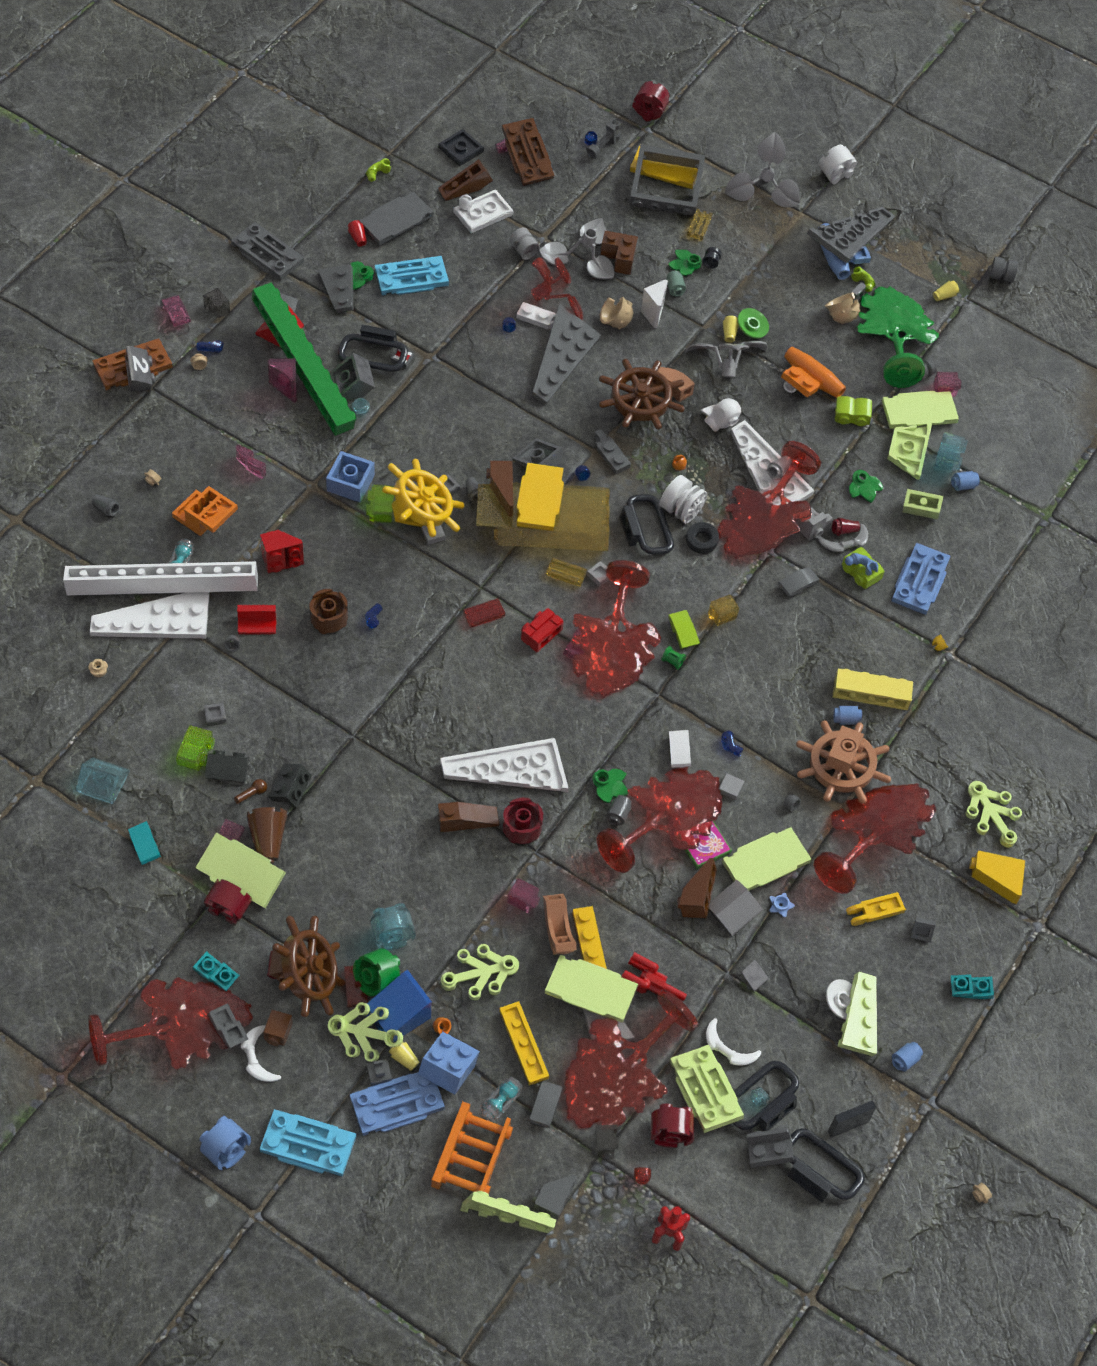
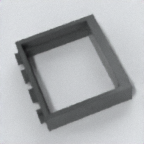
M640 144L630 205L638 206L639 208L646 207L652 210H664L669 213H682L686 216L687 214L695 216L706 155ZM643 160L697 168L693 201L688 202L637 193Z

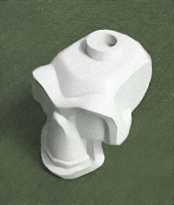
M727 398L718 404L701 409V412L707 416L705 422L716 432L720 428L723 429L735 425L739 421L741 407L737 401Z

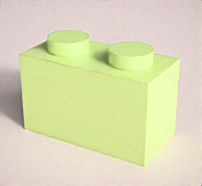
M907 489L903 513L938 519L943 496Z

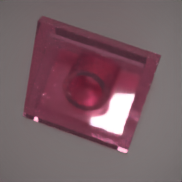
M269 359V384L295 403L297 401L296 359Z

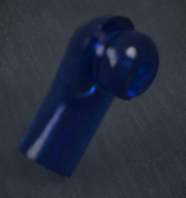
M221 340L198 342L196 347L198 351L219 353L223 350L224 343Z
M378 603L365 614L366 624L369 628H376L379 625L377 615L383 608Z
M732 731L723 732L721 736L723 748L740 757L744 748L735 744Z

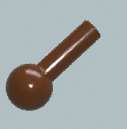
M256 779L252 783L251 788L235 796L234 801L239 804L254 794L265 793L267 783L262 779Z

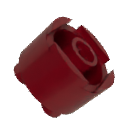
M653 81L645 82L636 94L632 107L645 121L658 119L662 116L669 103V92L660 83L653 84Z
M522 797L512 800L503 813L502 828L505 836L511 843L518 844L531 843L539 838L543 824V810L538 803L532 802L529 798Z
M217 879L204 899V904L209 907L208 912L218 917L221 914L226 917L225 920L236 925L250 905L252 897L248 893L244 896L240 892L241 888L224 879H221V881Z
M667 1103L661 1104L660 1109H656L651 1113L650 1140L654 1139V1144L668 1148H676L677 1143H684V1146L692 1144L694 1141L693 1109L691 1107L677 1108Z

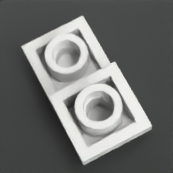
M688 730L669 731L672 768L691 766Z

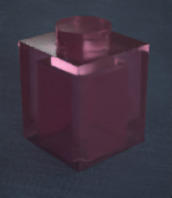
M958 372L936 373L933 382L934 391H950L952 397H956L958 390L961 389V379L958 378Z
M518 878L508 893L507 903L529 914L532 907L536 908L539 904V888Z

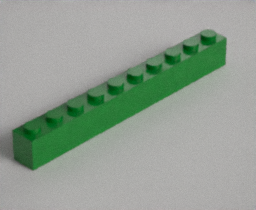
M272 282L254 288L252 292L253 303L333 434L336 436L354 429L355 413L349 409L347 400L341 396L337 384L333 383L329 371L322 365L320 356H317L314 352L312 343L306 339L304 330L298 326L296 317L290 313L288 304L282 300L279 290L274 287Z

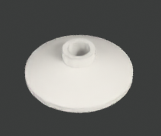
M838 979L828 985L826 1000L831 1011L839 1018L846 1020L847 1014L845 1012L850 1004L851 998L849 996L852 984L846 980Z

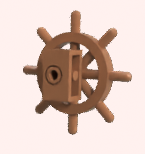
M822 721L820 725L825 735L820 737L814 745L801 740L796 743L798 748L811 753V768L799 771L797 777L802 779L814 775L823 786L827 787L823 796V800L829 802L834 791L843 793L855 792L859 802L862 804L866 803L867 798L862 788L867 786L872 778L885 783L891 781L890 776L876 771L877 755L887 753L889 746L883 745L873 748L863 738L864 734L861 733L863 724L860 722L856 724L854 730L842 725L840 731L832 732L828 722ZM828 745H831L832 747L830 752L824 750V748ZM819 756L827 759V762L820 764ZM867 759L868 767L858 764L857 761ZM835 769L833 776H830L826 771ZM852 770L860 772L863 775L856 779ZM842 773L846 774L848 780H840Z

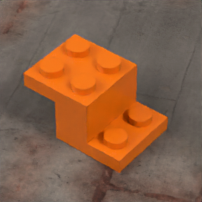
M208 486L202 493L195 490L172 512V517L201 536L207 530L214 533L238 510V506Z

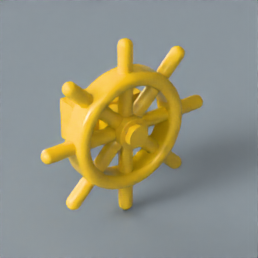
M413 459V469L404 473L393 463L388 465V469L398 480L394 487L384 486L382 491L395 496L396 500L392 503L396 522L418 527L427 526L430 537L436 536L435 527L444 522L454 532L460 530L459 525L449 516L453 508L463 509L464 503L452 499L449 490L444 485L448 479L446 475H442L438 479L433 474L421 470L418 459Z

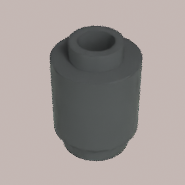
M618 795L613 800L606 814L608 821L612 825L618 826L625 823L632 808V802L628 797Z

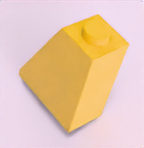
M978 850L975 857H971L969 868L972 869V877L1008 901L1017 904L1022 896L1025 860Z

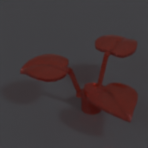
M541 257L535 259L531 265L539 271L545 281L531 289L534 299L540 301L544 298L549 300L567 297L575 315L583 321V310L575 296H571V294L550 295L552 293L550 286L561 278L564 279L566 284L571 283L570 273L561 259L557 257L554 260L555 266L560 273V276L554 280L550 276V269L545 260Z

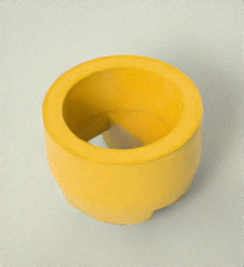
M941 634L933 639L932 646L937 645L934 648L935 650L941 651L948 648Z

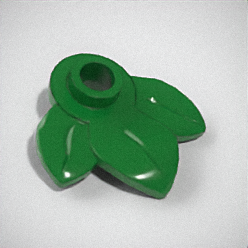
M679 249L675 250L677 259L668 263L671 269L680 271V274L683 276L692 274L694 270L702 266V260L699 255Z
M358 261L350 263L353 267V290L363 287L365 282L372 280L374 275L372 267L364 266L362 262Z
M857 470L852 475V483L849 485V493L852 498L861 495L865 500L872 503L875 499L876 491L883 490L880 480L874 476H869L864 470Z
M620 769L599 770L595 772L592 782L597 787L598 797L602 801L610 803L612 797L617 798L618 795H628V790L622 782L626 777V773Z

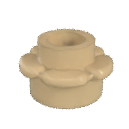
M195 354L190 359L191 365L196 370H202L207 366L208 359L203 354Z
M150 469L147 473H144L147 483L151 486L154 484L159 485L158 482L161 480V477L156 472Z
M95 659L89 664L88 668L93 676L102 677L107 672L108 664L106 661H102V659Z
M984 1183L973 1186L974 1191L972 1194L979 1203H987L992 1197L988 1187Z

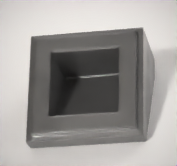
M754 960L741 972L739 979L755 992L768 980V977Z

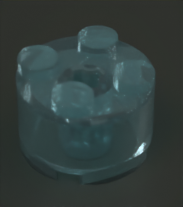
M944 432L934 466L954 472L956 470L959 471L963 457H960V454L965 453L968 440H965V437Z
M399 903L392 907L377 908L373 911L370 924L377 947L380 948L381 945L386 950H394L406 946L410 938L412 941L415 939L416 932L411 913L405 904Z

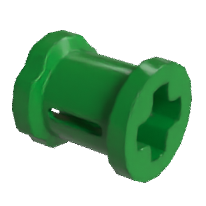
M669 646L665 650L661 661H667L678 670L685 661L686 655L679 654Z

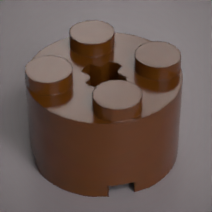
M323 589L313 595L309 604L310 621L321 634L337 632L347 625L348 603L346 597L341 592L337 593L333 589Z

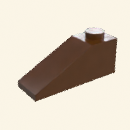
M478 159L438 187L445 201L479 191L491 183L493 179Z
M490 461V468H486V479H490V487L508 516L513 517L512 461Z
M464 802L438 804L440 832L499 826L497 807Z
M709 858L683 888L681 897H678L677 905L678 909H681L683 917L707 918L717 873L714 858Z

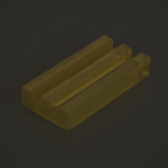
M697 209L687 236L703 240L713 213L706 214L707 211L703 210L702 213L700 209ZM698 217H701L695 232L692 233ZM704 218H706L707 220L701 232V235H698Z
M552 558L546 571L547 576L581 587L587 574V569L556 558Z

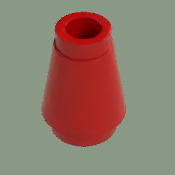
M359 220L350 222L348 224V232L357 246L362 247L366 245L364 225Z

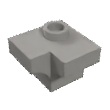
M810 508L798 515L795 526L810 541L813 538L820 537L825 531L830 529L833 518L829 513L824 514L822 512L819 514L813 508Z

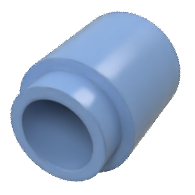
M973 471L955 473L951 478L952 487L957 491L974 489L980 482L978 473Z
M839 706V708H834V723H839V725H856L858 721H862V710H858V706Z
M915 1042L906 1043L892 1055V1064L897 1070L905 1072L921 1059L923 1051Z

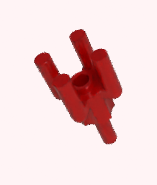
M636 952L633 953L628 964L639 969L642 973L638 977L625 970L621 978L637 983L636 991L643 994L649 990L659 995L662 990L681 1001L685 1000L687 994L667 984L666 980L668 977L657 972L659 969L658 964Z
M666 1206L662 1207L658 1216V1222L661 1223V1226L655 1228L652 1242L658 1244L661 1237L666 1234L674 1238L673 1249L679 1251L684 1242V1236L681 1231L687 1228L690 1215L687 1213L682 1214V1210L678 1206L674 1207L671 1211Z

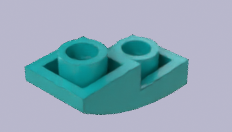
M147 821L128 829L142 865L161 857Z
M207 951L192 968L207 981L225 992L240 976L224 962L221 964Z
M971 974L951 975L952 996L970 999H994L992 976L972 978Z

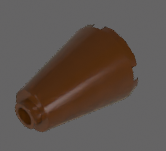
M275 807L252 809L251 814L249 811L247 812V821L255 851L270 859V863L274 864V861H277L279 858L287 811L280 808V812H277Z

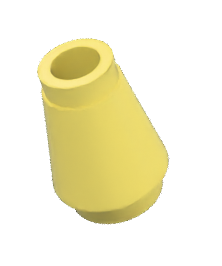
M948 281L933 292V297L936 301L955 297L959 293V287L955 281Z
M726 316L723 320L724 337L728 343L735 341L739 328L736 316Z
M402 1042L400 1046L392 1047L389 1050V1053L392 1055L391 1057L410 1071L415 1069L420 1063L407 1042Z

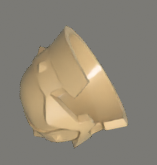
M854 292L837 297L825 305L834 321L841 324L857 319L861 311L858 300H855L853 303L855 299Z
M621 297L620 301L615 305V300L608 298L601 308V323L618 329L626 327L633 318V303Z

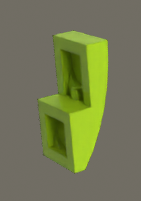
M687 610L668 615L673 633H676L680 649L700 644Z

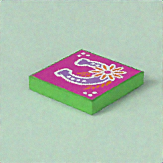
M712 819L677 835L679 842L696 869L701 868L709 858H714V861L732 852V849Z

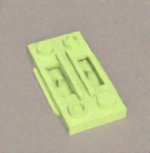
M950 391L899 393L898 396H893V398L883 397L882 399L890 429L916 425L917 427L926 426L928 423L932 425L957 423L959 420Z
M791 827L777 834L774 832L739 847L737 852L733 853L731 857L728 858L726 856L722 859V863L733 881L738 880L749 891L783 877L811 862L810 856Z
M218 833L214 835L196 866V869L209 875L210 880L214 883L217 879L219 881L224 879L241 888L240 892L244 896L248 893L252 897V901L264 908L268 905L286 874L285 871L272 865L270 859L233 839L230 841Z
M560 955L545 989V994L623 1023L638 984L621 978L619 973L581 959L577 961L572 959L570 961L565 959V956Z
M709 1045L670 1058V1063L674 1067L677 1076L676 1083L688 1107L693 1109L694 1117H697L704 1133L744 1118V1114L737 1102L738 1099Z

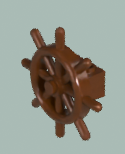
M623 359L622 364L625 371L620 373L615 380L604 375L599 377L600 382L612 386L611 399L600 401L599 407L605 408L614 405L617 411L624 417L622 422L624 428H627L631 421L651 420L654 427L659 430L662 428V424L658 418L665 414L669 408L678 412H684L685 410L683 405L671 401L672 389L682 387L684 381L677 380L669 383L666 377L658 372L661 366L659 360L655 361L650 369L646 367L632 368L629 360ZM638 379H645V381L640 383ZM631 381L634 387L627 385L625 383ZM652 382L658 385L655 387H650ZM619 390L626 391L628 394L620 395ZM663 392L664 398L657 396L656 393Z
M287 916L286 923L291 935L286 939L283 946L278 943L272 946L273 952L269 975L281 982L278 985L281 991L289 987L292 993L302 1000V1017L309 1015L310 1003L321 1001L325 1013L329 1016L332 1015L334 1010L328 996L333 992L335 985L344 986L346 983L345 980L337 976L338 969L334 952L340 948V944L334 942L330 945L325 937L317 932L319 921L317 916L310 918L309 930L299 931L294 918ZM313 985H314V987H315L316 992H315V991H312V986H313Z

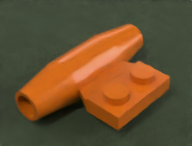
M790 347L787 350L784 358L792 367L785 370L781 378L807 398L817 392L818 389L836 398L843 395L846 387L829 369L812 356L795 347Z

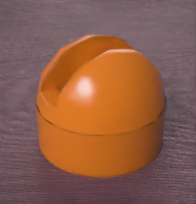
M676 455L672 462L673 468L679 471L686 468V458L683 455Z
M437 1018L433 1022V1029L438 1034L442 1032L448 1034L451 1030V1022L447 1018Z

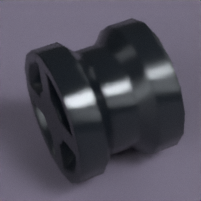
M715 247L707 248L702 260L703 264L707 268H717L722 256L721 251Z

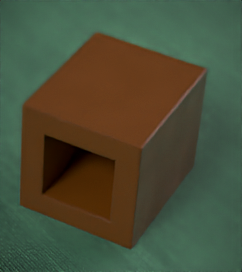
M271 1010L263 1032L264 1040L273 1046H285L293 1024L292 1015Z

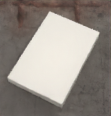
M496 189L473 199L472 207L468 210L461 209L459 206L453 208L455 215L470 233L510 217L514 213L513 209Z

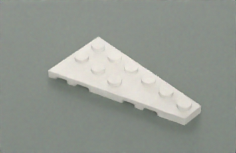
M745 420L731 428V435L772 520L814 494V490L791 466L788 467L781 478L773 479L768 475V465L781 458V456Z
M210 592L182 593L91 616L90 636L206 639Z
M555 738L440 758L444 779L568 792L569 789Z

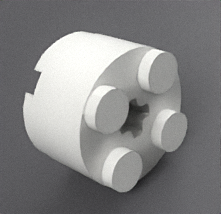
M843 145L831 148L828 151L829 155L826 157L823 155L819 161V167L832 184H837L844 177L850 178L854 174L853 170L857 165L854 156Z

